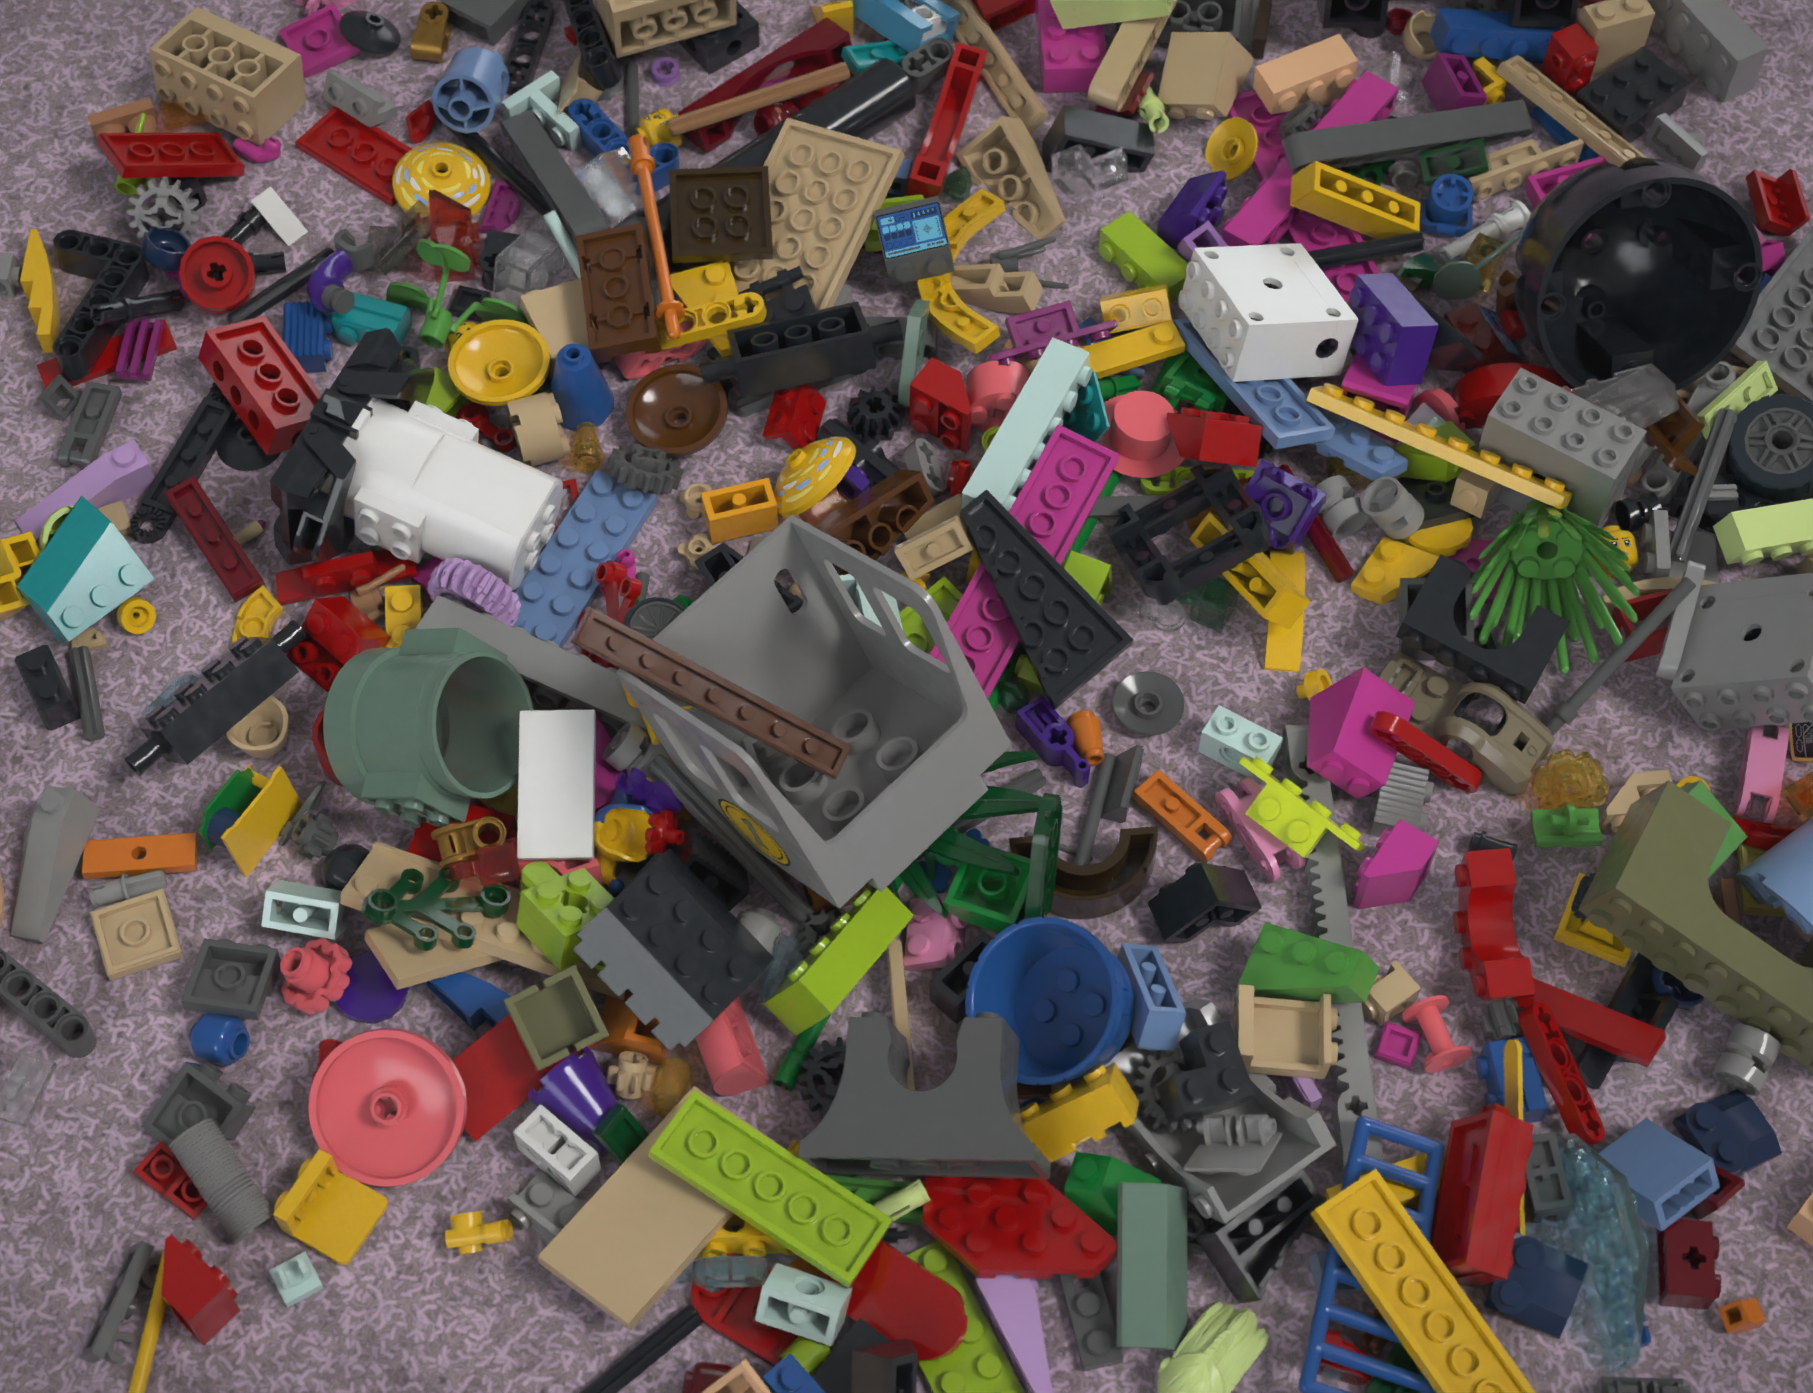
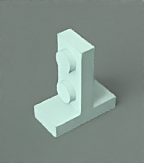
M552 70L501 102L504 119L531 110L541 126H544L550 132L553 141L558 146L564 144L571 152L582 146L579 126L563 111L560 114L557 113L558 107L553 103L560 98L561 85L559 76Z

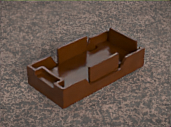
M642 223L577 235L576 242L589 349L595 362L612 361L614 356L645 351V354L662 351L649 265L651 264L648 241ZM642 252L643 259H639L640 263H638L637 253ZM587 263L591 266V273H588ZM645 309H649L650 316H647V320L645 316Z

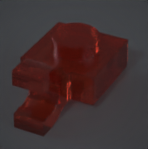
M513 841L475 848V860L448 863L451 879L460 880L479 876L480 885L482 886L521 879L516 846Z

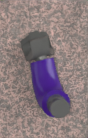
M345 228L337 232L333 237L336 251L326 257L313 270L307 283V294L312 306L323 313L334 311L339 314L348 313L354 305V295L352 292L345 290L343 283L352 273L366 270L376 264L373 245L367 242L361 246H356L355 236H352Z

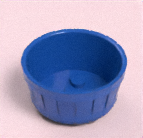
M1046 916L1045 918L1034 917L1019 921V924L1015 923L996 935V938L992 939L978 957V962H975L968 981L969 988L966 990V1014L968 1017H976V1014L980 1012L999 1014L1000 1018H1004L1018 1036L1017 1082L1028 1085H1052L1083 1077V1074L1092 1067L1101 1063L1105 1066L1125 1043L1134 1015V996L1130 979L1115 955L1096 936L1081 926L1065 919Z

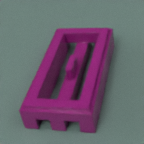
M134 318L132 322L127 323L115 371L118 379L152 380L164 328L162 319H155V322H150L149 318H142L141 321H136V318ZM136 331H139L130 365V370L127 371ZM149 331L152 334L143 372H138L147 332Z

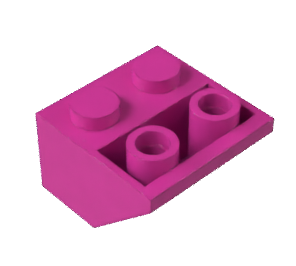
M1401 819L1393 830L1386 828L1376 844L1378 848L1373 857L1368 855L1357 872L1359 877L1352 888V892L1356 893L1353 906L1357 909H1365L1410 901L1429 872L1439 841Z

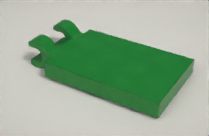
M1187 350L1164 375L1161 387L1165 388L1163 394H1166L1165 399L1171 404L1173 410L1176 409L1180 399L1195 404L1194 407L1198 410H1216L1222 413L1232 402Z

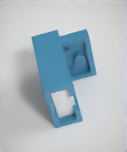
M853 0L852 2L854 16L908 53L935 37H942L952 41L961 13L941 0Z

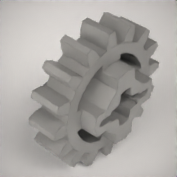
M165 176L160 184H157L154 178H150L148 188L140 184L136 189L139 195L132 194L129 199L135 206L127 209V214L135 216L130 221L129 226L140 229L136 237L138 239L142 238L144 232H149L151 227L147 222L157 228L172 229L174 224L184 222V226L178 231L190 240L191 235L188 231H197L199 226L193 221L199 220L201 217L200 212L193 211L199 204L198 199L190 200L188 198L192 191L191 188L182 191L179 189L181 186L180 180H177L174 185H169L168 178ZM157 193L154 203L148 202L143 204L146 198ZM173 196H174L176 199H178L182 205H179V204L174 200ZM161 207L165 208V213L170 215L168 219L163 218V213L158 212Z

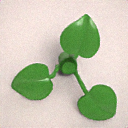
M420 239L416 248L419 256L425 262L441 266L443 269L436 300L427 297V294L422 289L402 282H392L387 288L385 301L426 311V318L418 338L424 344L434 348H443L449 332L456 334L458 327L474 311L486 322L507 319L529 324L525 315L514 305L487 297L483 298L482 303L473 302L453 323L451 319L452 314L441 307L450 269L466 272L469 270L471 262L460 250L448 245L436 244L428 239Z

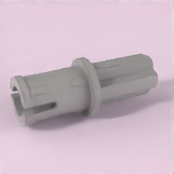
M163 870L132 877L125 873L121 875V878L89 885V895L94 908H98L161 888L165 889L167 888V880Z

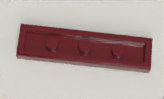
M195 476L164 492L166 499L235 603L250 595L262 585L265 586L264 580Z

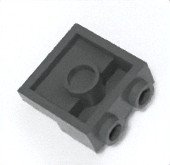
M204 938L181 999L183 1009L258 1020L266 996H272L281 970L278 949L264 944L248 945L235 943L228 939L213 940Z
M203 1061L201 1065L185 1062L142 1128L169 1147L176 1137L204 1119L213 1118L217 1128H220L219 1131H222V1134H224L226 1141L228 1139L235 1140L256 1109V1106L248 1101L252 1094L244 1087L233 1082L228 1086L221 1081L220 1077L223 1072L216 1066L206 1061Z

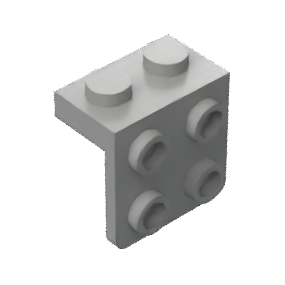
M1653 510L1649 522L1643 524L1641 541L1642 544H1645L1643 571L1647 573V579L1682 577L1688 560L1706 565L1703 580L1719 583L1715 536L1710 533L1696 532L1686 561L1683 563L1671 561L1670 541L1674 531L1669 530L1668 511Z

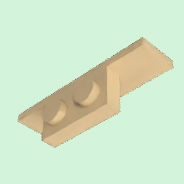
M1530 139L1490 153L1489 159L1492 170L1468 178L1473 188L1474 196L1472 202L1478 199L1484 200L1492 194L1506 189L1512 190L1520 184L1526 183L1527 177L1530 175L1578 163L1584 142L1578 139L1542 152L1534 139Z

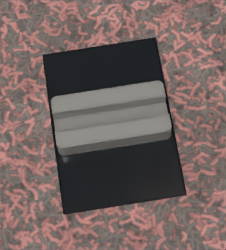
M1717 474L1706 504L1708 515L1729 514L1734 511H1740L1739 495L1733 474Z

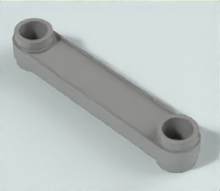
M1720 361L1703 375L1687 403L1696 415L1736 380L1735 370L1727 362ZM1702 431L1698 433L1696 438L1683 452L1692 463L1705 442ZM1658 453L1650 469L1644 475L1642 489L1644 494L1654 493L1658 497L1661 506L1670 503L1686 471L1682 469L1679 472L1673 471L1662 461L1665 456Z

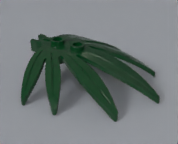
M1034 751L1004 752L982 774L1014 764L1036 760L1040 757ZM987 786L988 790L957 820L1038 812L1042 797L1015 789ZM951 829L944 831L926 849L942 857L969 866L1011 876L1020 875V871L1001 855L982 843ZM915 859L899 874L900 878L924 903L942 917L947 918L948 912L945 910L939 895ZM894 879L887 888L899 899Z

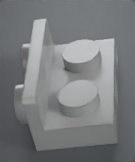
M334 70L326 74L323 99L371 128L381 124L396 115L397 105L387 100L382 94L376 93L362 85L359 80L351 77L345 78Z
M541 1170L518 1196L512 1192L507 1197L511 1210L509 1213L511 1219L525 1230L530 1226L541 1234L539 1240L545 1246L556 1237L584 1206L582 1202Z

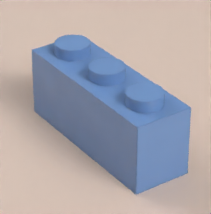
M1122 943L1117 959L1126 970L1133 990L1134 1015L1130 1030L1137 1048L1149 1051H1174L1186 1011L1158 946Z

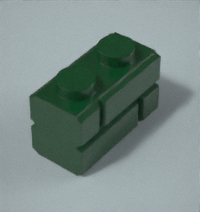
M1483 138L1469 141L1467 144L1459 143L1418 154L1424 184L1427 187L1433 186V183L1445 174H1457L1464 178H1469L1492 170L1486 140Z

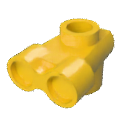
M482 1210L450 1215L451 1229L445 1230L447 1248L458 1247L459 1255L483 1251L482 1243L489 1245L513 1240L511 1219H502L483 1224Z

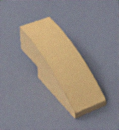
M999 263L954 266L955 271L952 272L951 276L952 288L964 303L995 312L1022 314L1033 311L1043 291V287L1034 271L1004 272Z

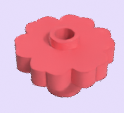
M320 938L317 941L311 940L304 948L294 947L287 951L280 963L281 972L286 979L281 987V993L284 995L285 1002L307 1015H313L316 1012H324L328 1008L330 1001L339 1000L350 982V978L346 974L352 966V960L349 957L348 951L326 938Z

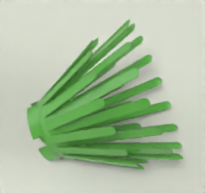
M1533 500L1526 504L1527 510L1521 512L1519 516L1518 512L1512 516L1510 525L1496 536L1497 538L1480 554L1478 559H1483L1493 550L1472 577V583L1476 584L1471 594L1477 593L1483 584L1484 586L1470 612V620L1472 621L1477 617L1508 563L1480 633V643L1484 645L1489 638L1492 628L1498 625L1516 578L1501 648L1511 645L1513 639L1517 640L1522 634L1530 592L1529 619L1537 605L1548 611L1551 610L1552 613L1562 617V605L1564 617L1570 621L1567 626L1570 640L1577 642L1581 634L1589 661L1595 665L1599 662L1600 657L1576 585L1597 628L1603 629L1606 627L1614 644L1619 647L1624 641L1584 565L1615 607L1619 610L1622 609L1628 619L1636 623L1638 620L1637 614L1589 551L1633 595L1640 596L1637 586L1631 581L1630 576L1623 571H1631L1629 566L1622 561H1628V556L1603 538L1614 539L1610 533L1578 516L1575 511L1574 513L1568 511L1567 506L1557 509L1539 500ZM1565 632L1556 647L1558 668L1563 674L1569 671Z

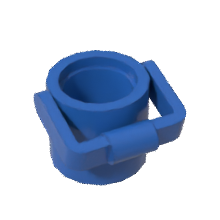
M1445 174L1433 183L1427 200H1420L1419 230L1421 232L1439 236L1461 237L1471 231L1473 219V205H1471L1474 194L1469 181L1457 174ZM1465 218V226H1459Z

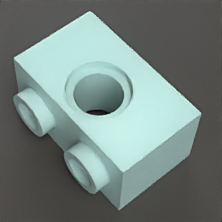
M1218 705L1201 733L1198 752L1247 777H1252L1256 782L1262 784L1264 781L1242 766L1239 761L1242 757L1253 761L1255 756L1273 767L1279 757L1283 737Z
M776 1263L762 1286L755 1321L832 1346L845 1321L852 1288L849 1287L848 1289L842 1284Z

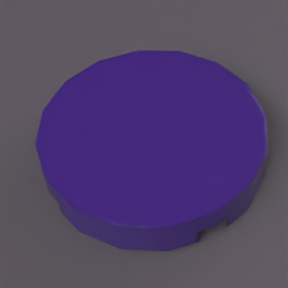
M364 951L351 956L352 966L346 973L350 978V982L344 990L342 997L336 1001L338 1009L348 1019L356 1022H367V1024L379 1023L394 1016L402 1009L409 987L397 990L372 951Z

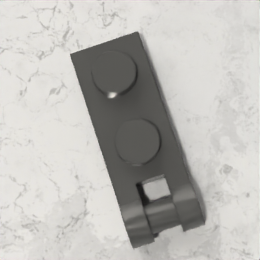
M87 381L58 452L59 465L71 467L72 464L81 465L82 469L98 459V454L122 397L119 386ZM78 445L85 446L83 452L76 451Z
M1100 1272L1094 1278H1087L1089 1286L1075 1289L1073 1279H1077L1076 1274H1058L1083 1372L1123 1363L1121 1348L1117 1347V1334Z

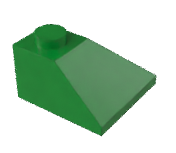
M1076 1152L1065 1184V1197L1118 1241V1183H1163L1160 1179L1112 1156Z

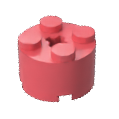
M995 360L982 363L970 370L967 375L965 389L971 407V425L984 432L994 426H1001L1031 375L1029 369L1018 362L1010 361V366L999 365V361Z

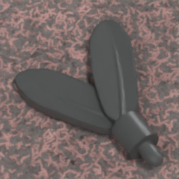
M325 780L319 781L294 819L287 821L280 832L283 835L278 842L280 846H284L289 839L293 841L291 835L296 822L302 816L307 815L327 783Z

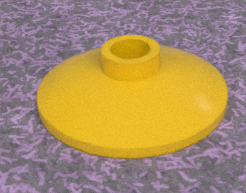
M1233 117L1220 123L1210 135L1205 150V161L1210 164L1213 172L1219 170L1226 172L1225 181L1239 178L1251 166L1258 145L1257 134L1253 125L1243 118Z

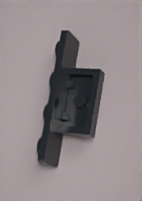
M1638 952L1607 1008L1665 1030L1678 1007V1003L1672 995L1653 994L1655 991L1652 983L1654 965L1650 959ZM1586 1043L1575 1063L1587 1085L1592 1089H1599L1615 1061L1635 1062Z

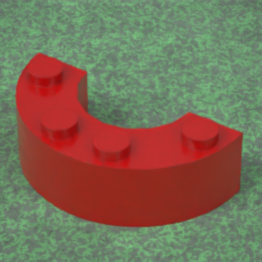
M1497 363L1477 368L1464 375L1456 383L1451 396L1458 405L1454 410L1458 416L1459 423L1464 422L1465 429H1481L1488 414L1520 368L1583 399L1585 398L1580 390L1566 382L1557 372L1525 363Z
M1511 849L1467 851L1463 856L1462 863L1455 865V881L1457 887H1459V911H1454L1453 925L1456 934H1461L1464 946L1459 949L1461 969L1469 970L1474 994L1484 1001L1533 997L1536 994L1529 957L1525 958L1521 954L1514 930L1513 895L1516 887V878Z

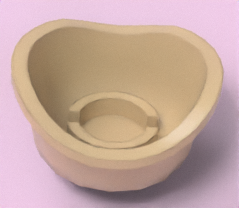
M268 697L227 731L226 735L234 746L254 758L264 759L272 757L279 753L287 743L289 735V716L281 701L274 697Z

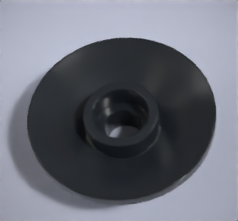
M353 10L345 13L340 19L339 29L343 37L362 51L384 55L393 53L399 48L401 35L398 29L381 15L365 10Z
M241 418L233 421L217 448L221 461L230 468L239 471L262 469L273 463L281 454L280 452L267 456L254 437L244 439L245 436L252 434Z

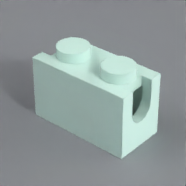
M279 880L265 892L261 927L335 940L346 931L349 922L347 919H342L346 907L340 904L342 891ZM278 900L282 901V908L277 907Z

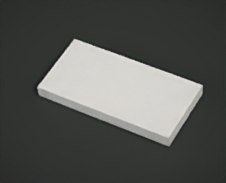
M594 709L520 711L517 859L519 861L594 859L596 712Z

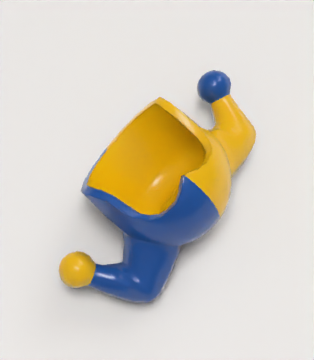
M646 777L650 782L655 781L653 778ZM618 788L615 789L610 804L602 807L596 813L594 820L595 858L600 864L602 882L609 886V891L614 895L619 894L624 889V882L616 879L614 875L617 865L620 862H639L645 860L650 855L645 851V844L647 843L645 832L647 828H652L648 824V818L653 813L647 807L630 801L632 794L624 793Z

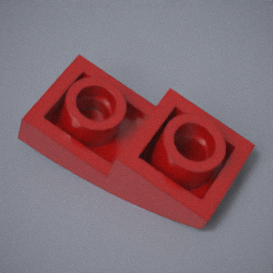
M160 1141L133 1170V1174L195 1220L205 1209L207 1202H205V1198H202L198 1188H195L196 1185L193 1184L187 1172L184 1171L185 1168H182L176 1155L173 1154L174 1152H171V1149Z

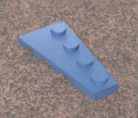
M1315 405L1336 428L1331 440L1311 443L1317 446L1316 452L1327 458L1332 456L1344 460L1345 467L1373 481L1383 476L1394 478L1407 471L1408 460L1364 425Z

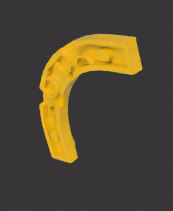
M983 188L944 217L953 264L961 249L971 237L1006 211L1004 201ZM952 272L917 280L921 300L930 301L929 318L953 341L972 353L978 354L1000 337L997 325L969 308L952 288Z

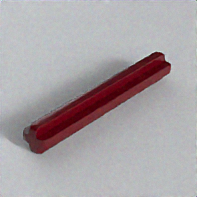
M1284 464L1278 467L1294 476L1288 465ZM1317 514L1307 535L1336 582H1345L1353 576L1354 570L1323 520Z

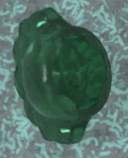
M962 166L949 173L942 189L943 194L952 198L956 203L964 202L971 192V174L966 166Z
M999 681L997 683L999 702L1006 712L1016 715V711L1030 703V692L1021 682Z

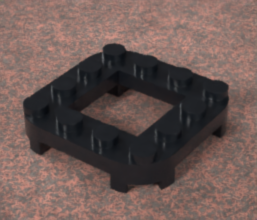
M1202 464L1190 468L1194 480L1136 512L1127 503L1118 510L1121 517L1114 524L1113 528L1107 529L1119 557L1142 592L1147 597L1156 599L1160 605L1170 604L1176 597L1204 585L1207 581L1227 570L1235 568L1239 563L1249 559L1256 553L1266 551L1271 545L1269 539L1270 528L1259 503L1253 501L1237 480L1233 469L1227 464H1224L1222 468L1205 470ZM1211 506L1229 532L1170 564L1165 555H1162L1152 539L1158 535L1165 534L1172 527L1197 516L1201 511Z

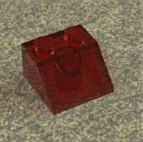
M429 190L430 241L460 250L471 262V266L466 272L450 269L447 282L475 280V268H480L479 257L481 256L480 248H474V242H480L479 222H472L470 208L437 190ZM434 265L436 283H439L443 269L441 266Z

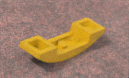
M1270 550L1269 559L1305 595V554L1302 552L1291 554L1287 551ZM1304 611L1290 629L1267 620L1264 670L1300 672Z

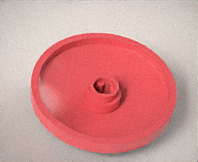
M379 1028L360 1033L346 1040L325 1058L311 1085L308 1103L309 1121L317 1145L321 1150L333 1156L339 1171L352 1179L373 1186H400L424 1178L437 1169L451 1155L465 1127L467 1097L463 1080L457 1067L446 1052L437 1044L412 1031L398 1028Z

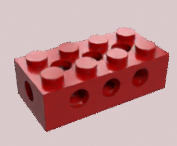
M266 316L206 330L198 356L202 365L267 456L290 450L311 418L310 413L322 396L321 392Z

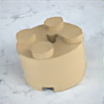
M543 392L506 402L512 432L518 448L521 450L522 456L520 458L522 463L533 467L563 459L566 455L571 454L567 436L564 434L560 424L563 423L558 403L555 401L553 392L548 394Z

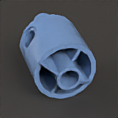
M478 47L458 50L454 54L434 88L432 95V105L435 114L443 124L454 131L463 133L478 132L489 125L509 86V75L503 63V57L496 51H489Z

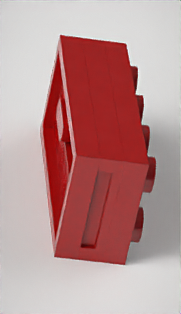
M1491 1103L1488 1106L1483 1105L1478 1114L1451 1121L1431 1229L1430 1245L1457 1283L1466 1287L1507 1280L1508 1273L1513 1266L1512 1249L1514 1237L1520 1225L1518 1214L1521 1196L1527 1185L1525 1173L1528 1157L1533 1149L1532 1132L1534 1125L1510 1116L1509 1110L1497 1103Z

